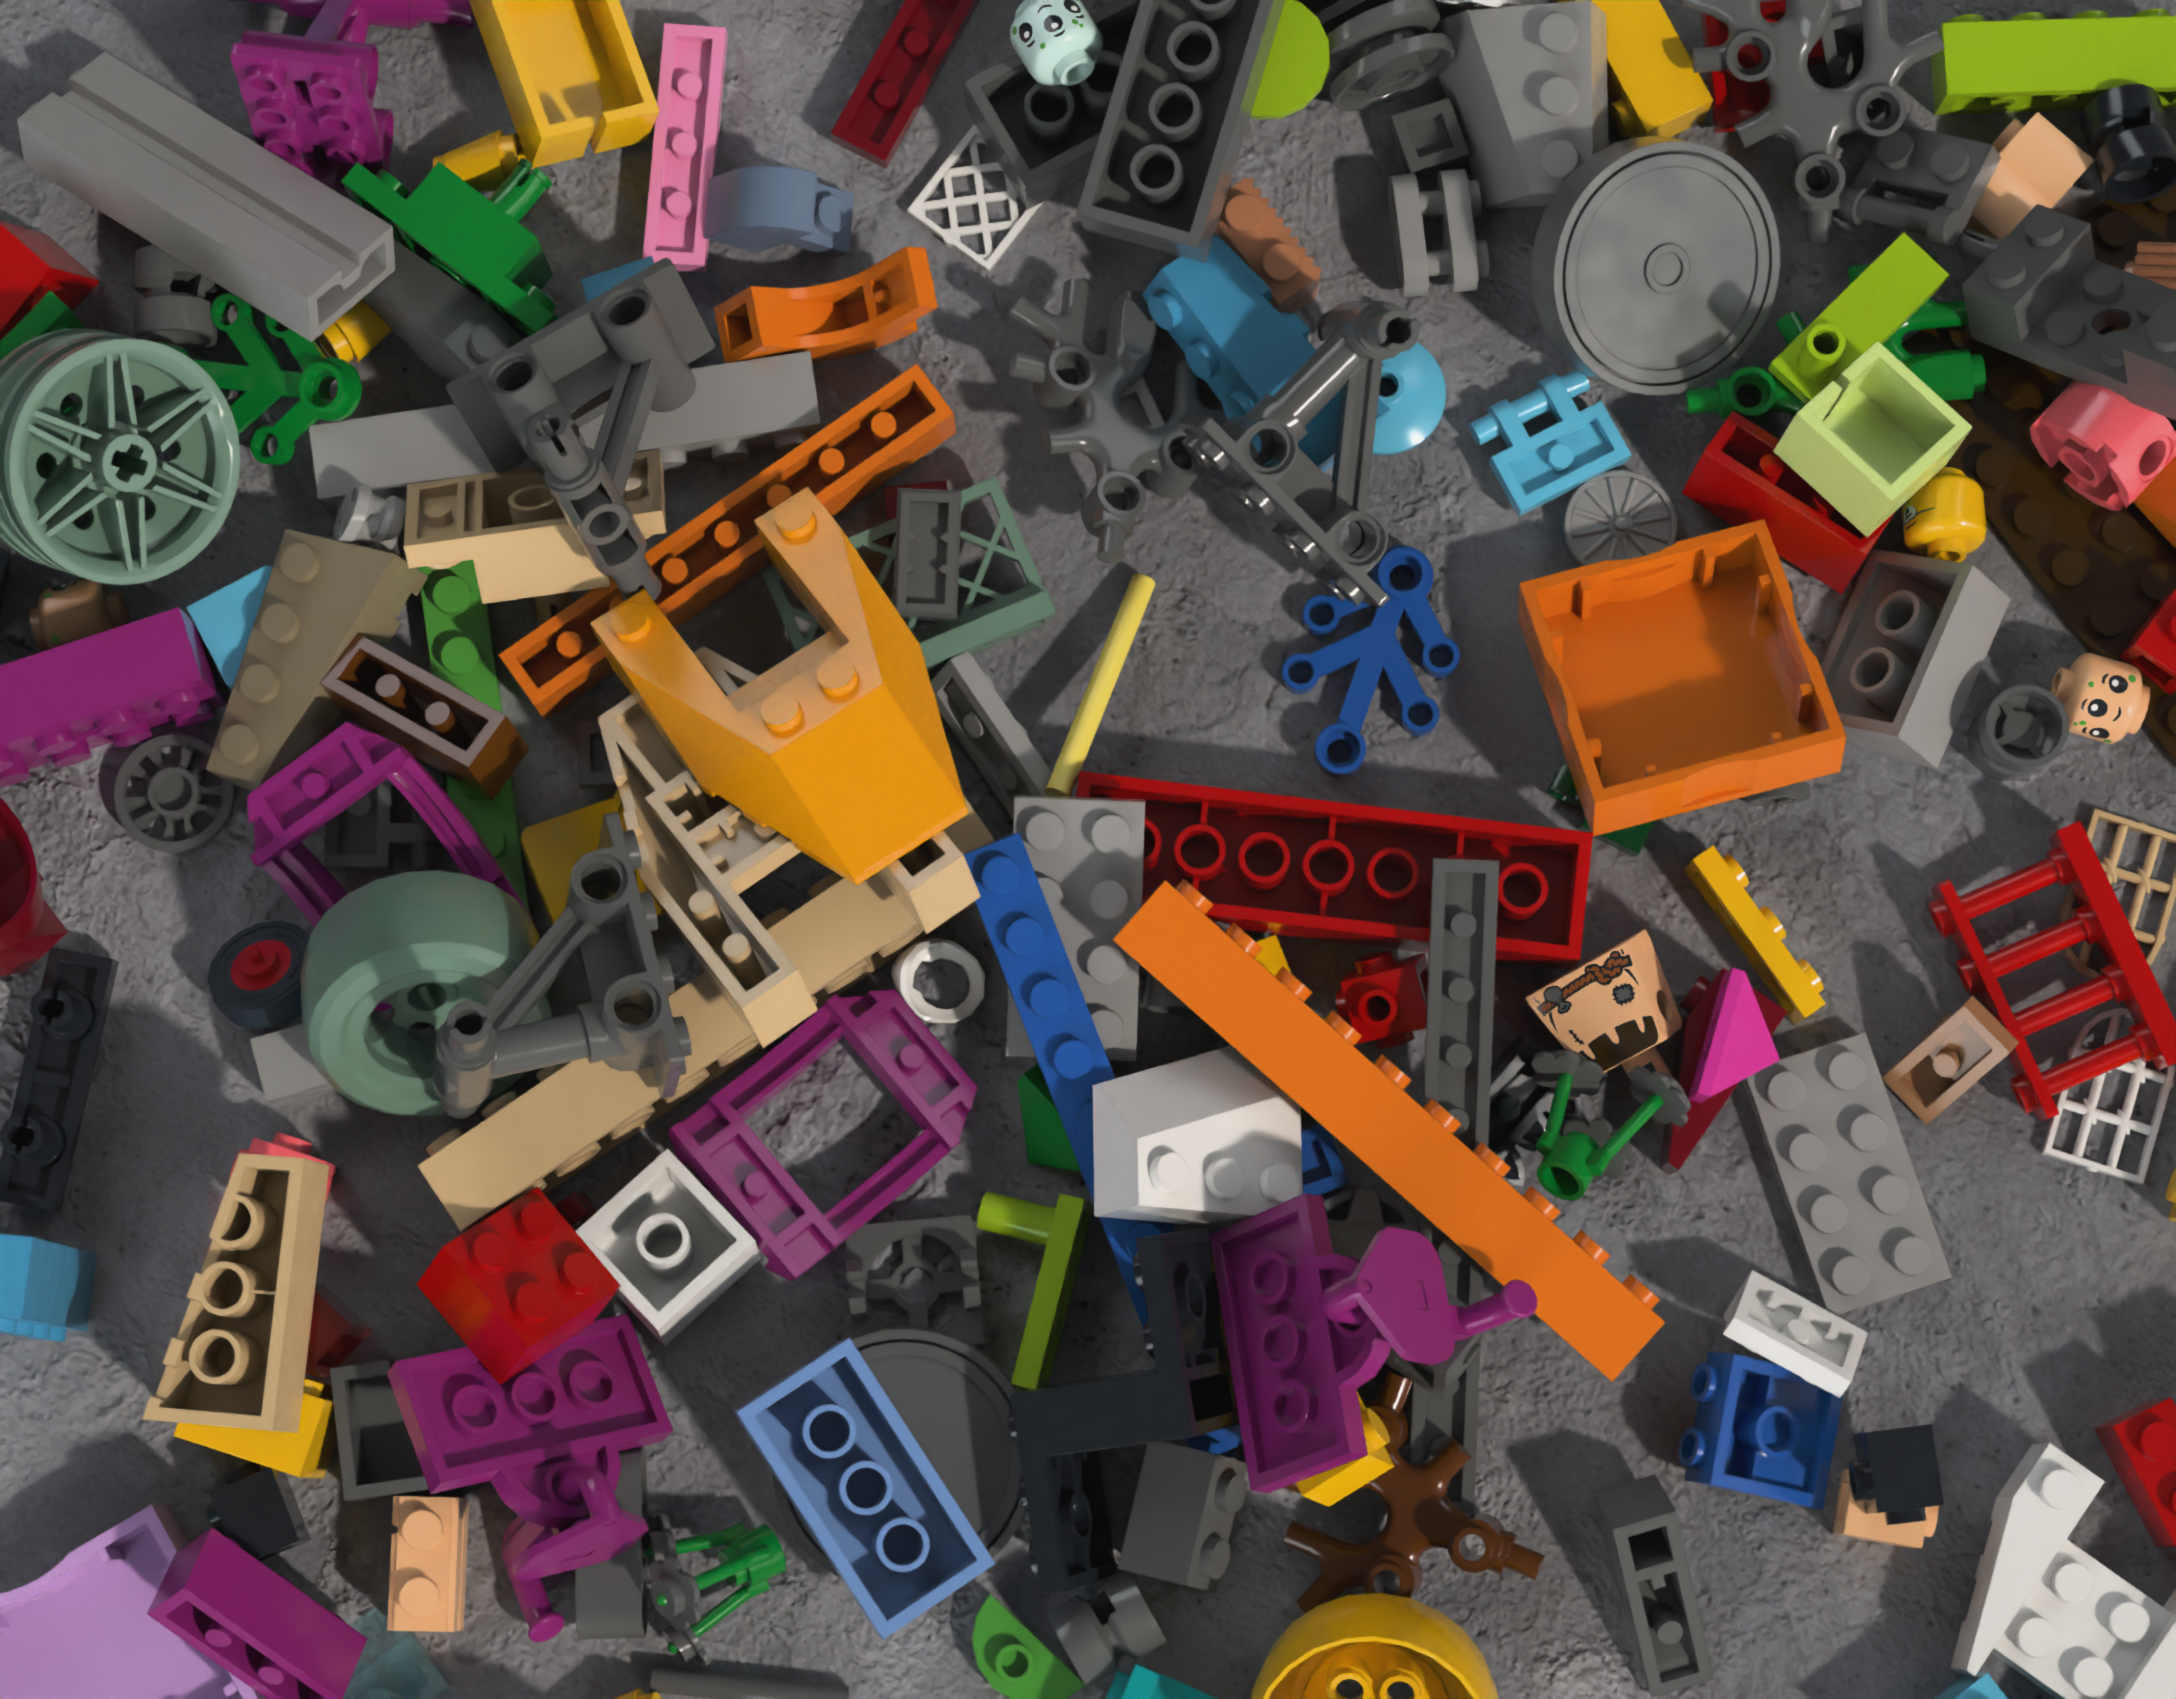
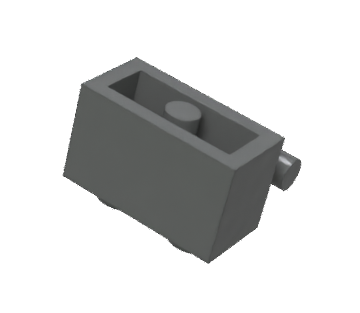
M1167 1442L1147 1443L1117 1569L1216 1593L1219 1580L1229 1568L1233 1549H1230L1228 1541L1234 1516L1238 1510L1242 1511L1247 1492L1244 1479L1246 1463L1219 1454Z

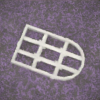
M2116 1008L2097 1014L2084 1024L2068 1051V1060L2091 1051L2082 1048L2081 1045L2089 1030L2103 1019L2111 1017L2104 1045L2116 1040L2122 1016L2132 1017L2129 1010ZM2141 1058L2115 1068L2132 1074L2122 1111L2118 1109L2117 1115L2096 1108L2106 1073L2094 1077L2088 1100L2084 1098L2083 1104L2066 1099L2069 1089L2058 1093L2055 1104L2059 1115L2051 1118L2041 1154L2085 1167L2090 1172H2101L2142 1185L2169 1091L2174 1085L2175 1064L2165 1068V1074L2145 1068L2146 1062H2143ZM2145 1078L2162 1083L2150 1125L2130 1119L2140 1083L2144 1084ZM2063 1108L2083 1114L2072 1154L2052 1148ZM2097 1119L2117 1125L2106 1165L2082 1158L2091 1124L2096 1125ZM2131 1130L2147 1135L2136 1175L2116 1169L2125 1135L2130 1136Z

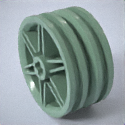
M68 328L37 336L18 346L0 361V540L6 546L31 561L94 582L113 585L140 584L164 577L186 565L206 548L223 525L236 494L240 473V443L234 416L225 396L211 376L199 364L176 349L161 343L89 328ZM132 385L138 387L140 391V398L136 405H134ZM74 393L78 398V406L61 414L60 405L62 400L68 394ZM174 442V455L171 458L160 460L156 457L155 451L162 453ZM116 452L119 453L116 466H113L111 462ZM43 453L48 475L45 477H41L36 469L37 460ZM144 496L148 498L151 504V513L146 518ZM89 510L90 519L88 524L84 528H77L72 521Z

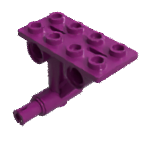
M239 0L281 5L282 11L287 12L288 16L315 19L305 36L245 30L241 43L232 44L230 59L256 143L329 188L338 189L347 195L349 194L341 181L357 162L374 175L380 169L390 173L389 162L393 145L394 117L391 109L373 107L378 79V50L375 44H366L369 25L413 30L414 27H420L421 22L475 29L477 22L469 0Z

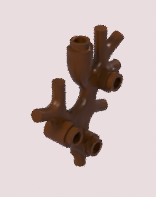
M1389 1370L1379 1396L1373 1401L1362 1400L1365 1408H1371L1386 1427L1390 1442L1384 1446L1395 1466L1361 1487L1371 1489L1380 1495L1386 1504L1387 1521L1381 1533L1369 1542L1352 1544L1292 1520L1285 1534L1284 1545L1316 1558L1321 1564V1575L1296 1600L1299 1607L1305 1613L1320 1604L1334 1600L1348 1588L1363 1586L1366 1594L1384 1593L1411 1598L1419 1590L1423 1579L1419 1557L1424 1551L1431 1548L1448 1549L1449 1556L1454 1564L1460 1569L1471 1573H1479L1488 1569L1502 1575L1504 1569L1507 1568L1536 1580L1543 1564L1545 1555L1516 1544L1517 1535L1505 1530L1501 1522L1495 1517L1485 1513L1468 1515L1459 1510L1450 1501L1447 1494V1484L1471 1459L1470 1453L1458 1441L1452 1439L1433 1459L1423 1464H1411L1401 1457L1397 1450L1403 1446L1409 1433L1408 1420L1402 1408L1413 1381L1400 1372ZM1296 1483L1283 1487L1287 1490L1300 1493ZM1467 1535H1477L1484 1541L1485 1553L1483 1555H1475L1468 1550L1465 1542ZM1382 1570L1393 1571L1398 1576L1400 1581L1398 1590H1391L1384 1586L1381 1580Z

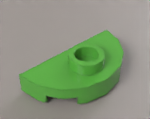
M991 1593L989 1594L976 1615L972 1644L977 1666L993 1689L1009 1699H1067L1085 1686L1083 1681Z

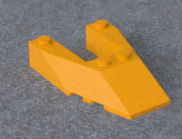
M806 487L755 519L754 523L773 567L826 634L726 696L645 589L590 622V625L612 669L705 793L712 797L716 795L722 797L741 809L744 817L762 828L769 826L790 839L796 849L853 884L858 885L969 812L919 642L841 527L812 491Z

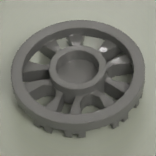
M163 735L141 744L126 758L115 781L114 804L122 825L132 837L153 850L178 854L196 851L200 847L207 846V843L213 840L223 828L228 826V821L233 815L232 811L236 800V785L222 779L223 784L210 788L201 786L203 775L209 772L206 770L213 749L211 745L189 735ZM171 746H182L181 762L177 767L167 768L161 749ZM197 751H200L205 756L192 775L187 769ZM146 756L161 770L153 778L139 765ZM130 776L149 783L146 795L143 797H126ZM203 795L223 798L221 808L201 804ZM151 804L154 810L132 820L130 812ZM199 812L207 813L214 821L203 832L198 834L193 827V817ZM159 818H165L167 824L162 840L145 834L153 821ZM184 820L186 840L177 841L175 821Z

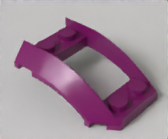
M345 722L247 795L248 823H254L255 852L249 857L256 867H262L278 883L314 928L325 912L348 893L302 841L387 778L428 824L462 874H467L496 885L514 897L529 914L480 836L420 763L403 746L352 722ZM379 1003L374 1011H386L392 1006L387 1003Z
M895 989L868 991L866 996L839 998L835 994L775 1048L709 1098L705 1105L682 1122L679 1121L672 1126L668 1134L677 1159L684 1166L687 1164L691 1166L732 1217L756 1241L757 1247L769 1260L764 1268L793 1282L886 1208L961 1142L960 1137L965 1120L971 1110L978 1087ZM845 1037L922 1128L923 1132L876 1173L823 1215L746 1124L745 1120Z

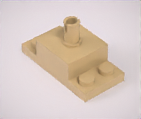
M660 449L636 452L623 494V499L643 532L645 539L655 534L666 533L664 472ZM534 467L506 470L503 473L491 472L407 484L404 551L408 569L424 566L431 569H446L457 565L461 561L473 560L482 604L534 597L537 611L536 619L539 625L553 617V604L556 605L558 613L572 604V592L610 587V575L602 573L594 567L547 487L544 475L537 472Z

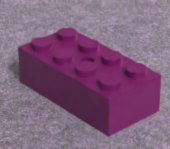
M177 607L0 665V787L22 782L30 777V769L53 762L55 767H66L83 762L91 757V749L114 742L116 747H126L144 742L152 737V729L175 722L177 727H187L212 718V709L225 706L228 703L215 662L195 623Z

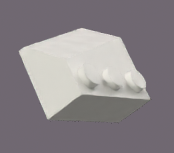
M1232 1045L1092 1085L1095 1217L1227 1228L1303 1194L1301 1107L1248 1059L1244 1060L1243 1055Z

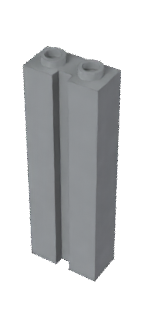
M105 51L84 68L76 70L69 77L65 84L64 96L60 97L51 92L40 102L32 104L17 119L23 159L26 166L310 342L314 341L395 271L392 225Z

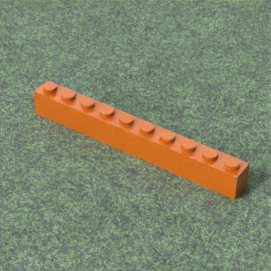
M1165 879L1118 932L1113 941L1504 1286L1509 1281L1517 1279L1529 1284L1537 1297V1308L1534 1313L1613 1382L1664 1325L1665 1321L1652 1310L1660 1299L1631 1273L1621 1283L1602 1265L1609 1259L1610 1255L1585 1232L1580 1230L1573 1239L1569 1237L1553 1222L1561 1211L1534 1187L1530 1186L1523 1195L1503 1178L1511 1167L1483 1142L1472 1151L1453 1133L1461 1126V1123L1438 1102L1431 1098L1422 1107L1405 1092L1404 1089L1412 1080L1382 1054L1375 1063L1370 1061L1354 1046L1361 1039L1362 1035L1335 1011L1332 1010L1323 1019L1310 1008L1305 1001L1313 992L1284 966L1274 976L1258 962L1255 957L1263 948L1233 922L1226 931H1223L1205 915L1213 904L1188 881L1183 879L1175 888Z

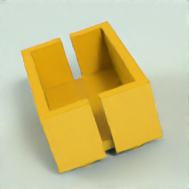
M469 0L525 158L533 165L531 169L583 157L588 143L591 144L593 153L596 154L647 141L660 110L619 0Z

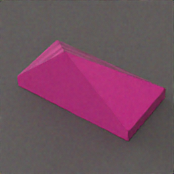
M1731 968L1722 976L1688 1097L1689 1100L1702 1103L1780 1060L1747 974L1740 969Z

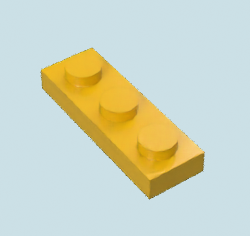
M1714 845L1692 859L1683 870L1780 1007L1788 1011L1786 1015L1795 1026L1824 1006L1826 1003L1819 994L1824 990L1822 981L1806 960L1801 958L1796 962L1785 947L1782 940L1786 938V932L1775 914L1766 906L1758 909L1744 888L1749 885V881L1738 862L1728 853L1721 857Z

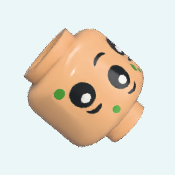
M2093 653L2080 655L2069 669L2060 667L2050 687V692L2063 704L2067 713L2069 732L2107 744H2114L2120 741L2127 733L2133 735L2137 733L2143 723L2150 701V687L2143 685L2138 668Z

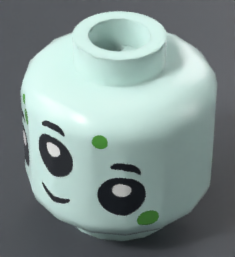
M1024 0L1019 5L1010 28L1011 44L1031 76L1038 83L1049 86H1071L1085 80L1092 73L1094 64L1097 62L1103 49L1102 33L1080 0Z

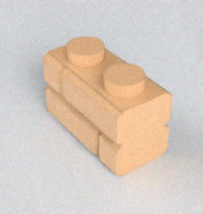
M393 1496L392 1525L398 1527L396 1533L391 1535L387 1631L456 1632L464 1630L469 1498Z

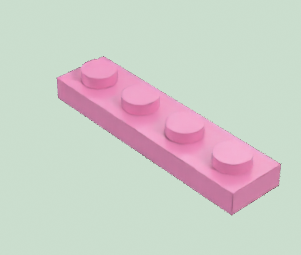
M664 23L657 105L660 112L656 118L642 259L652 256L654 263L663 258H669L677 271L707 273L710 240L704 237L709 178L716 175L728 42L726 27Z

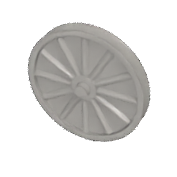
M1611 470L1585 481L1572 495L1563 518V535L1569 553L1575 562L1582 567L1605 560H1624L1642 557L1673 545L1677 536V517L1669 496L1655 481L1637 472Z

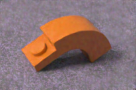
M906 246L868 269L838 281L798 288L749 286L714 307L724 363L810 351L812 361L816 363L859 354L902 339L918 331L916 320L937 309L938 305L926 248Z

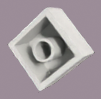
M668 1148L575 1231L621 1285L615 1294L664 1346L761 1259L756 1241Z

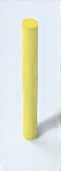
M1133 574L1046 786L1045 793L1048 796H1071L1079 776V771L1082 769L1155 588V581L1146 575Z

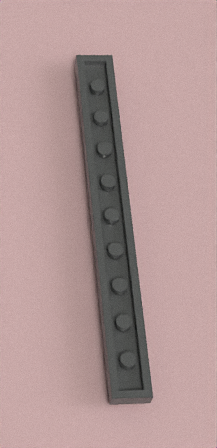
M1432 858L1423 1107L1431 1098L1438 1102L1461 1123V1126L1453 1134L1474 1151L1481 1142L1488 1147L1499 861ZM1419 1212L1418 1233L1425 1236L1438 1253L1447 1293L1467 1306L1482 1300L1483 1267ZM1481 1336L1476 1342L1481 1345ZM1480 1349L1469 1366L1451 1387L1449 1394L1443 1401L1414 1381L1412 1382L1409 1463L1416 1465L1426 1463L1433 1459L1452 1439L1458 1441L1470 1453L1471 1459L1447 1484V1494L1450 1501L1459 1510L1468 1515L1474 1514Z

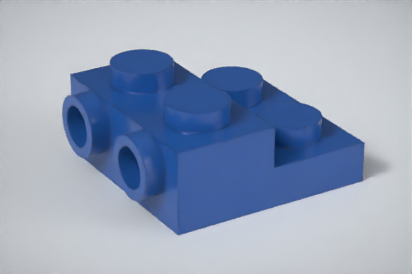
M1708 1352L1706 1363H1700L1695 1368L1690 1382V1393L1693 1400L1698 1402L1694 1428L1690 1427L1685 1430L1678 1447L1679 1461L1683 1466H1686L1684 1481L1823 1510L1843 1395L1838 1398L1824 1389L1806 1382L1800 1376L1775 1363L1732 1353Z

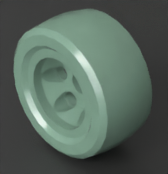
M438 870L404 872L377 879L345 895L325 912L311 932L301 970L302 1021L308 1047L319 1073L337 1092L364 1107L386 1114L412 1117L448 1115L443 1111L441 1106L443 1101L440 1100L433 1087V1071L437 1059L435 1041L440 1026L447 1020L449 1011L460 1002L475 1001L486 1006L540 941V937L530 915L514 897L492 883L467 874ZM552 985L519 1025L552 1018ZM379 1003H387L392 1006L386 1011H374ZM417 1022L432 1024L424 1030L410 1028L411 1025ZM531 1071L494 1079L489 1096L481 1105L506 1094L524 1080Z

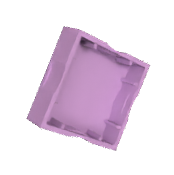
M149 1505L69 1552L62 1561L40 1578L22 1587L0 1593V1699L267 1698L147 1615L174 1555L189 1544L169 1505Z

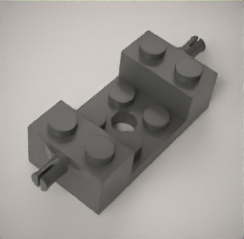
M2039 204L2003 239L1996 240L1975 232L1973 229L1965 230L1966 235L1962 234L1958 241V253L1983 262L1962 284L1972 339L2078 382L2104 386L2125 397L2135 405L2176 421V290L2096 260L2090 223ZM2120 325L2127 327L2126 330H2115L2105 335L2099 334L2102 329L2109 326Z

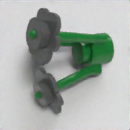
M1559 1050L1554 1053L1539 1052L1532 1059V1067L1535 1070L1533 1075L1534 1082L1540 1086L1550 1087L1551 1092L1554 1094L1545 1131L1535 1145L1537 1151L1544 1156L1538 1166L1537 1177L1545 1190L1562 1200L1573 1201L1580 1199L1591 1183L1601 1181L1604 1176L1611 1179L1620 1178L1625 1171L1623 1162L1628 1159L1632 1151L1629 1140L1650 1117L1661 1124H1668L1671 1121L1680 1127L1684 1126L1688 1121L1686 1113L1691 1109V1104L1679 1082L1667 1073L1658 1071L1651 1073L1644 1067L1635 1066L1629 1072L1630 1080L1633 1083L1630 1091L1633 1097L1643 1104L1617 1132L1612 1131L1611 1124L1604 1118H1595L1590 1123L1582 1118H1573L1565 1125L1564 1136L1559 1133L1568 1099H1576L1580 1097L1581 1093L1589 1096L1596 1095L1600 1089L1599 1082L1602 1080L1603 1069L1597 1063L1587 1060L1580 1053L1570 1050Z
M658 1514L656 1515L657 1531L648 1533V1547L645 1550L646 1556L651 1560L650 1576L653 1582L650 1588L651 1598L657 1611L670 1624V1626L662 1631L668 1642V1651L676 1653L684 1663L694 1657L699 1665L705 1668L712 1661L703 1649L698 1637L748 1599L770 1589L768 1579L784 1573L786 1570L785 1556L777 1536L767 1524L759 1525L747 1531L742 1523H738L719 1532L675 1540L668 1515ZM725 1545L726 1548L718 1552L720 1565L694 1577L688 1572H683L681 1563L677 1559V1554ZM724 1579H727L732 1587L742 1584L739 1589L701 1617V1611L697 1605L700 1598V1590Z

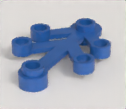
M1400 545L1388 548L1381 560L1371 569L1370 578L1390 597L1381 608L1377 607L1371 626L1311 654H1293L1283 664L1281 671L1282 684L1289 692L1301 695L1312 691L1317 685L1319 678L1358 661L1337 723L1326 727L1319 734L1314 747V758L1317 766L1322 772L1331 777H1348L1354 774L1363 763L1366 754V743L1360 731L1382 669L1402 707L1400 722L1403 729L1413 736H1425L1436 727L1439 720V708L1433 699L1425 696L1395 635L1403 611L1424 647L1420 661L1423 670L1428 675L1434 678L1448 677L1455 671L1459 663L1460 651L1454 641L1446 638L1426 598L1433 584L1431 563L1422 552L1410 546ZM1396 569H1404L1411 574L1413 583L1407 588H1397L1390 581V573ZM1317 595L1306 602L1302 612V623L1310 634L1319 637L1327 636L1335 631L1341 617L1371 605L1361 602L1358 606H1355L1346 598L1343 602H1340L1332 595ZM1316 606L1327 607L1332 612V621L1323 626L1313 623L1309 616L1311 609ZM1438 647L1446 649L1451 654V664L1442 668L1433 665L1429 660V652L1432 649ZM1295 664H1304L1310 668L1312 678L1307 683L1298 684L1291 680L1288 670ZM1414 706L1427 708L1431 714V721L1424 726L1413 724L1408 717L1409 709ZM1334 743L1345 744L1350 749L1351 758L1342 764L1334 763L1327 754L1329 746Z

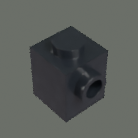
M1932 1424L1853 1434L1857 1461L1849 1462V1481L1854 1500L1856 1502L1864 1501L1865 1514L1885 1512L1886 1525L1926 1521L1925 1507L1944 1505Z
M251 1462L225 1473L223 1476L227 1485L209 1492L214 1504V1508L207 1511L210 1526L223 1536L237 1542L244 1551L260 1562L311 1541L290 1483L284 1472L272 1468L264 1469L263 1465Z

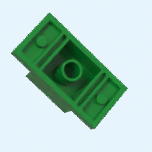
M521 158L514 170L489 199L440 162L435 165L411 195L400 181L384 169H380L374 175L358 162L342 179L341 182L354 203L393 226L394 240L486 301L523 339L560 319L553 313L556 308L555 303L541 291L551 279L553 273L539 240L534 234L519 224L543 193L553 185L551 180L540 169L536 167L533 171L531 169L533 165L528 160Z

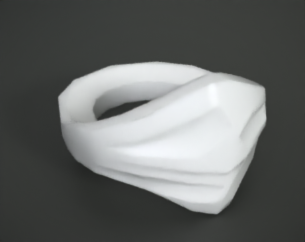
M937 938L918 941L902 952L892 965L891 975L895 990L922 1021L929 1023H956L971 1016L984 998L985 974L978 960L953 941ZM938 959L953 961L961 966L969 980V992L964 1002L951 1009L936 1008L925 1002L921 992L913 988L914 973L921 962L931 963Z

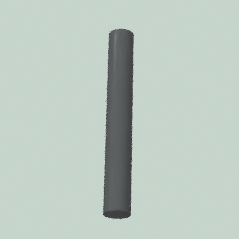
M653 1666L650 1681V1692L711 1699L849 1698V1686L664 1666Z

